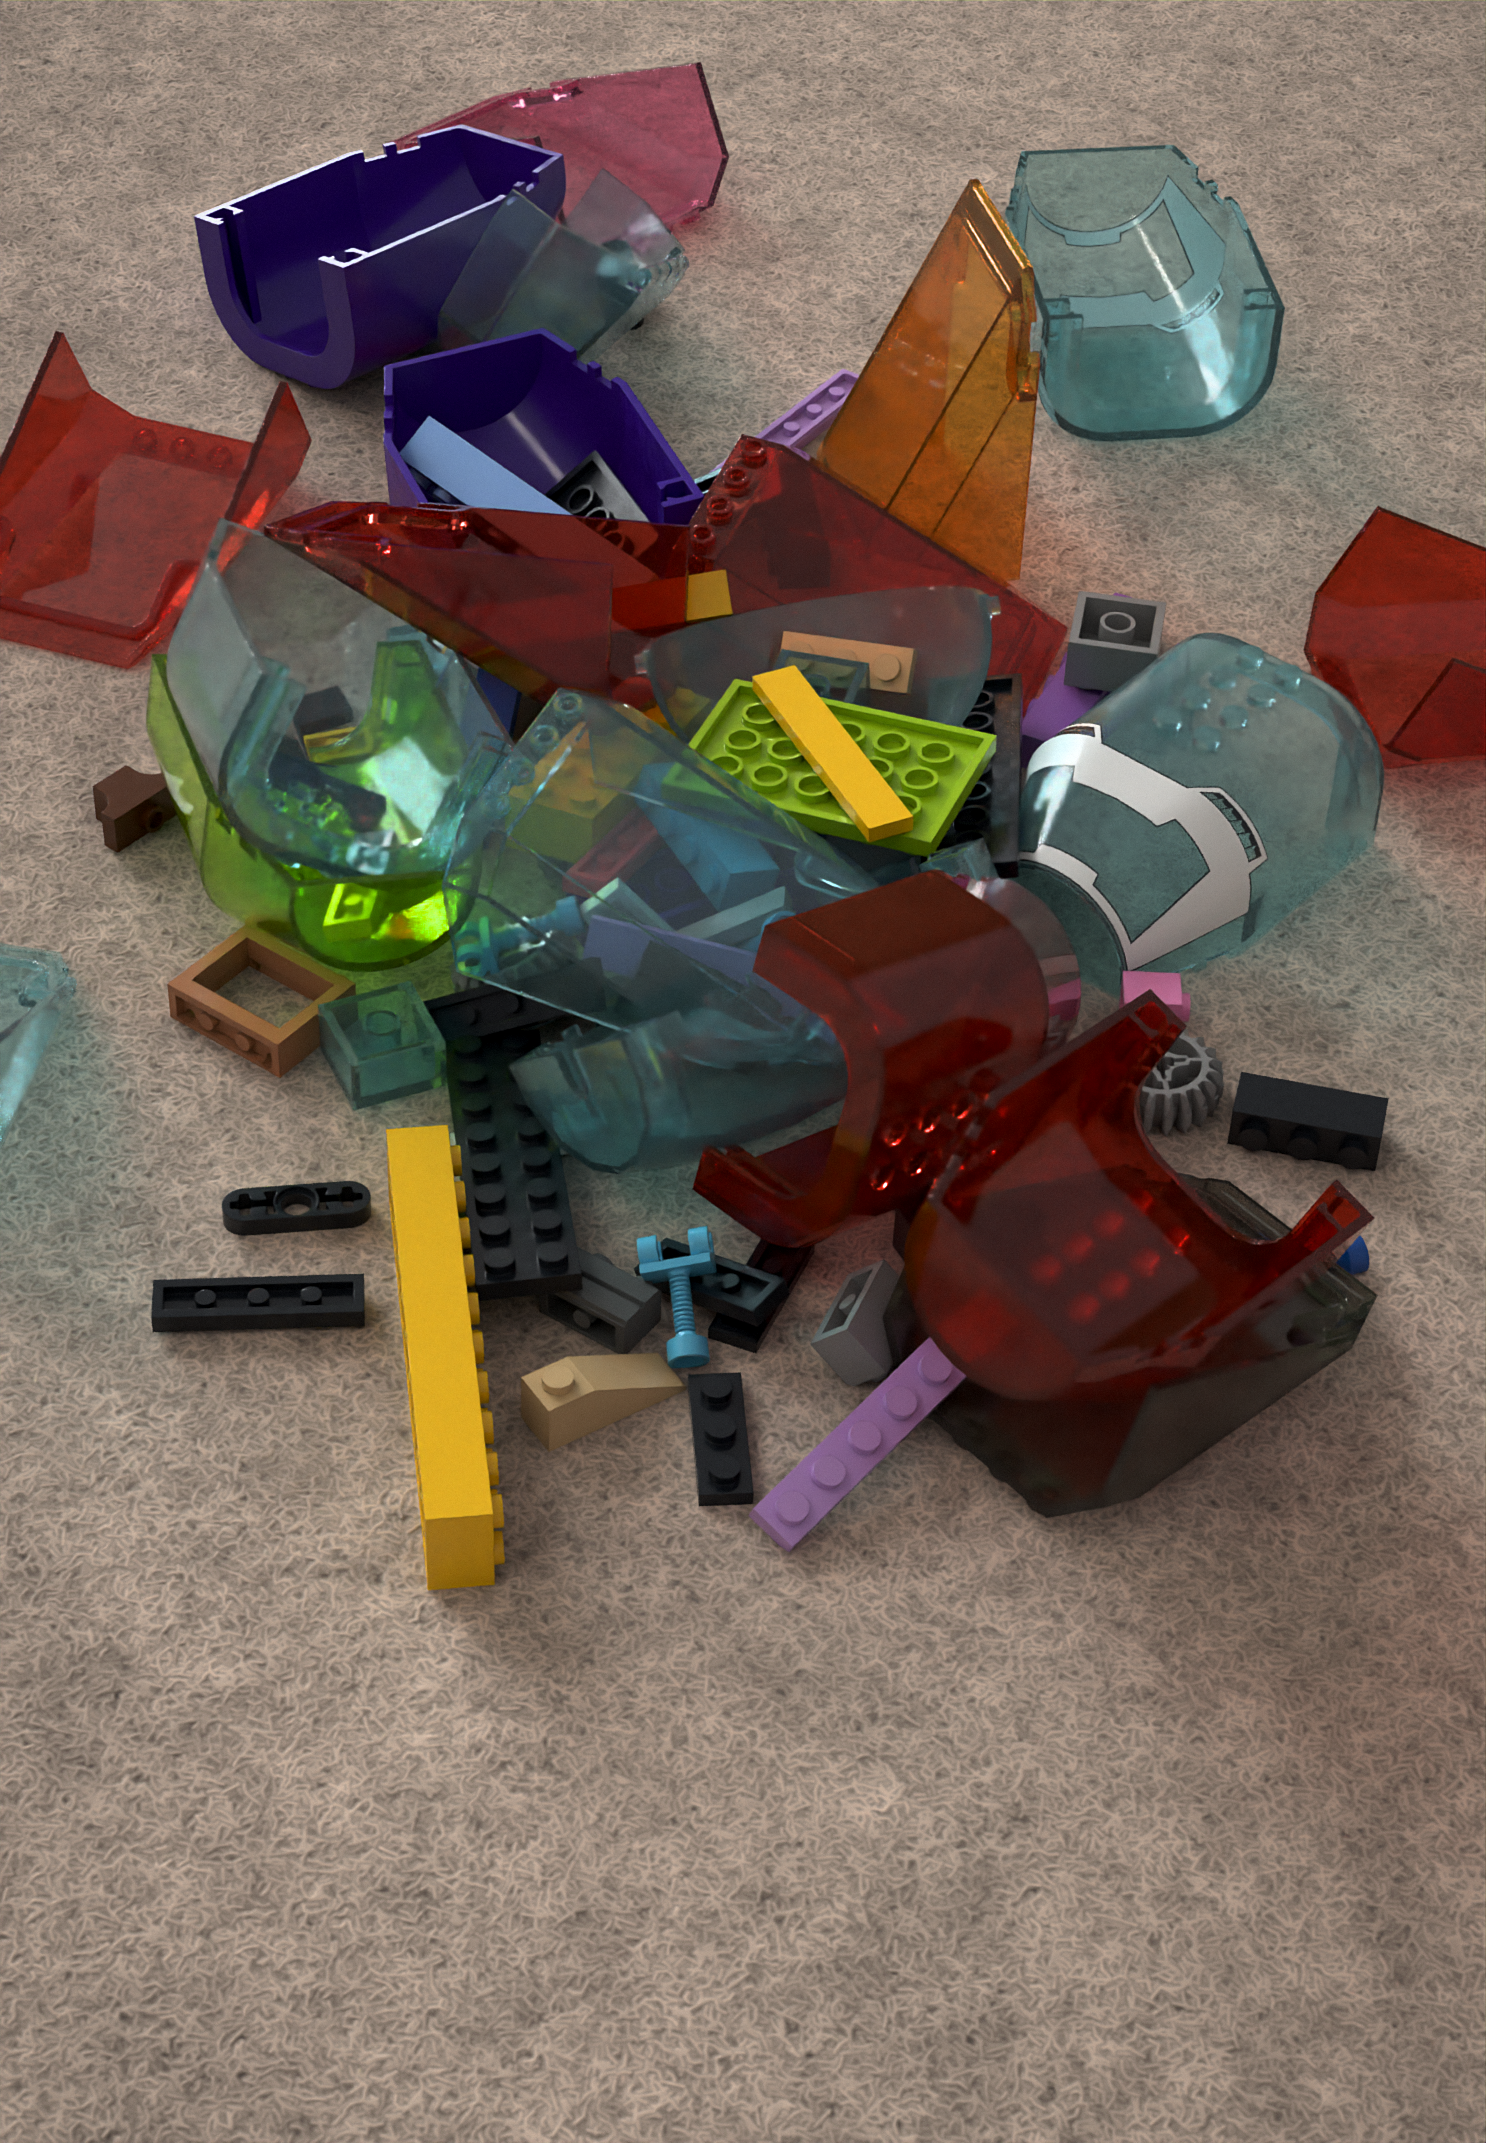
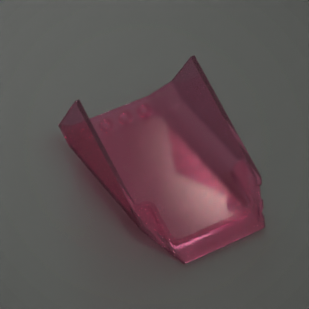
M701 62L566 78L550 82L549 88L532 89L527 87L491 96L390 141L396 143L397 151L418 146L417 135L463 124L563 154L566 173L565 199L559 215L544 240L579 260L596 259L598 264L599 247L603 243L622 241L630 244L634 250L647 244L646 238L650 236L656 238L672 233L674 231L673 225L677 223L681 225L688 224L700 219V212L714 206L729 159Z

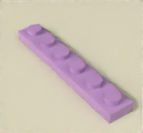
M965 1302L752 1509L748 1516L779 1546L790 1552L998 1348L1005 1338L968 1302Z

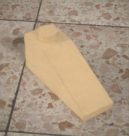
M659 1353L567 1356L521 1377V1418L547 1451L550 1452L686 1390V1385L668 1366Z

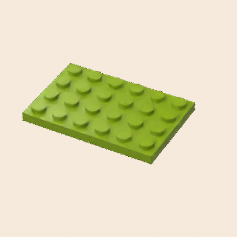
M734 679L662 781L663 797L683 801L687 804H697L719 809L731 814H741L763 819L779 825H789L811 830L822 835H833L855 840L866 845H877L899 850L910 855L931 858L996 752L997 735L820 697L913 815V830L874 842H868L752 690V682Z

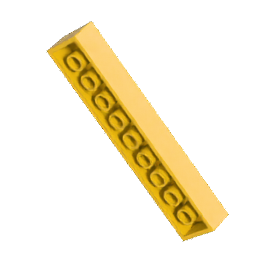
M448 1125L386 1129L389 1206L427 1589L439 1590L495 1585L494 1565L505 1564L503 1533L502 1531H494V1528H504L502 1494H498L497 1489H490V1486L499 1485L497 1452H493L492 1448L485 1447V1444H494L492 1411H488V1408H481V1404L489 1403L487 1370L483 1371V1368H476V1364L484 1363L482 1331H478V1329L472 1330L471 1325L480 1324L478 1293H474V1291L467 1292V1287L475 1286L473 1254L463 1255L462 1250L471 1249L469 1218H459L458 1213L466 1212L464 1181H454V1176H462L460 1145L450 1146Z

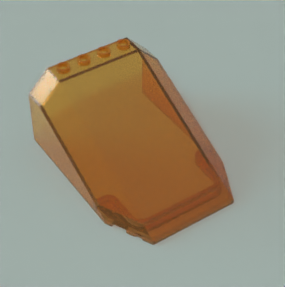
M979 179L969 180L819 446L816 468H812L810 473L814 492H820L822 495L825 515L833 516L835 534L838 539H844L846 542V553L849 562H856L862 575L914 594L1020 579L1040 373L1039 351L1030 350L1031 323L1037 322L1034 300V273L1032 264Z

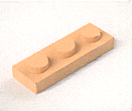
M783 631L777 670L795 665L809 682L911 696L918 651L913 648Z

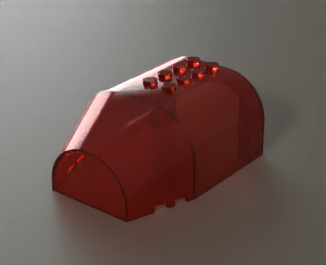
M932 869L765 925L752 971L816 1013L832 1029L846 1059L848 1070L846 1099L837 1125L754 1157L735 1142L724 1147L727 1152L726 1155L711 1144L705 1146L692 1190L758 1237L783 1247L803 1248L820 1243L916 1202L923 1197L930 1196L984 1173L996 1165L1009 1150L1076 1025L1080 1010L1081 979L1078 961L1069 936L1056 915L1039 897L1015 881L984 876L981 877L980 881H977L964 873H958L956 877H952L942 870Z
M1151 989L991 1092L948 1152L909 1229L904 1254L905 1274L910 1297L921 1323L939 1350L957 1369L980 1386L994 1393L1013 1399L1033 1401L1138 1403L1162 1398L1177 1389L1324 1275L1375 1219L1338 1180L1330 1184L1286 1236L1278 1239L1260 1240L1248 1237L1233 1229L1214 1212L1156 1151L1142 1124L1140 1115L1142 1087L1148 1076L1187 1027Z

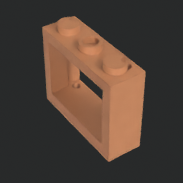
M247 924L167 984L170 1017L279 1078L357 1017L356 983ZM250 966L314 1002L281 1028H278L215 992Z

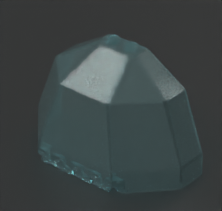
M605 168L600 170L581 200L562 224L557 223L517 190L512 189L488 224L438 314L437 345L447 351L545 328L574 347L577 351V359L587 365V363L595 361L674 291L689 267V260L686 256L682 255L685 252L683 246L647 201Z

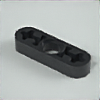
M355 1181L241 1188L227 1194L222 1201V1217L225 1228L229 1232L241 1236L354 1228L367 1222L371 1216L370 1191L366 1186ZM326 1202V1210H320V1203ZM343 1202H353L354 1207L345 1208L343 1207ZM296 1204L305 1205L310 1208L309 1211L301 1215H291L284 1211L287 1207ZM267 1206H273L274 1214H268ZM250 1209L251 1214L240 1215V1210Z

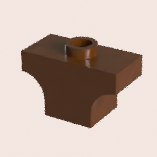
M125 765L93 786L96 819L102 822L104 844L117 853L146 834L157 832L166 821L184 810L182 779L169 769L158 774H144Z

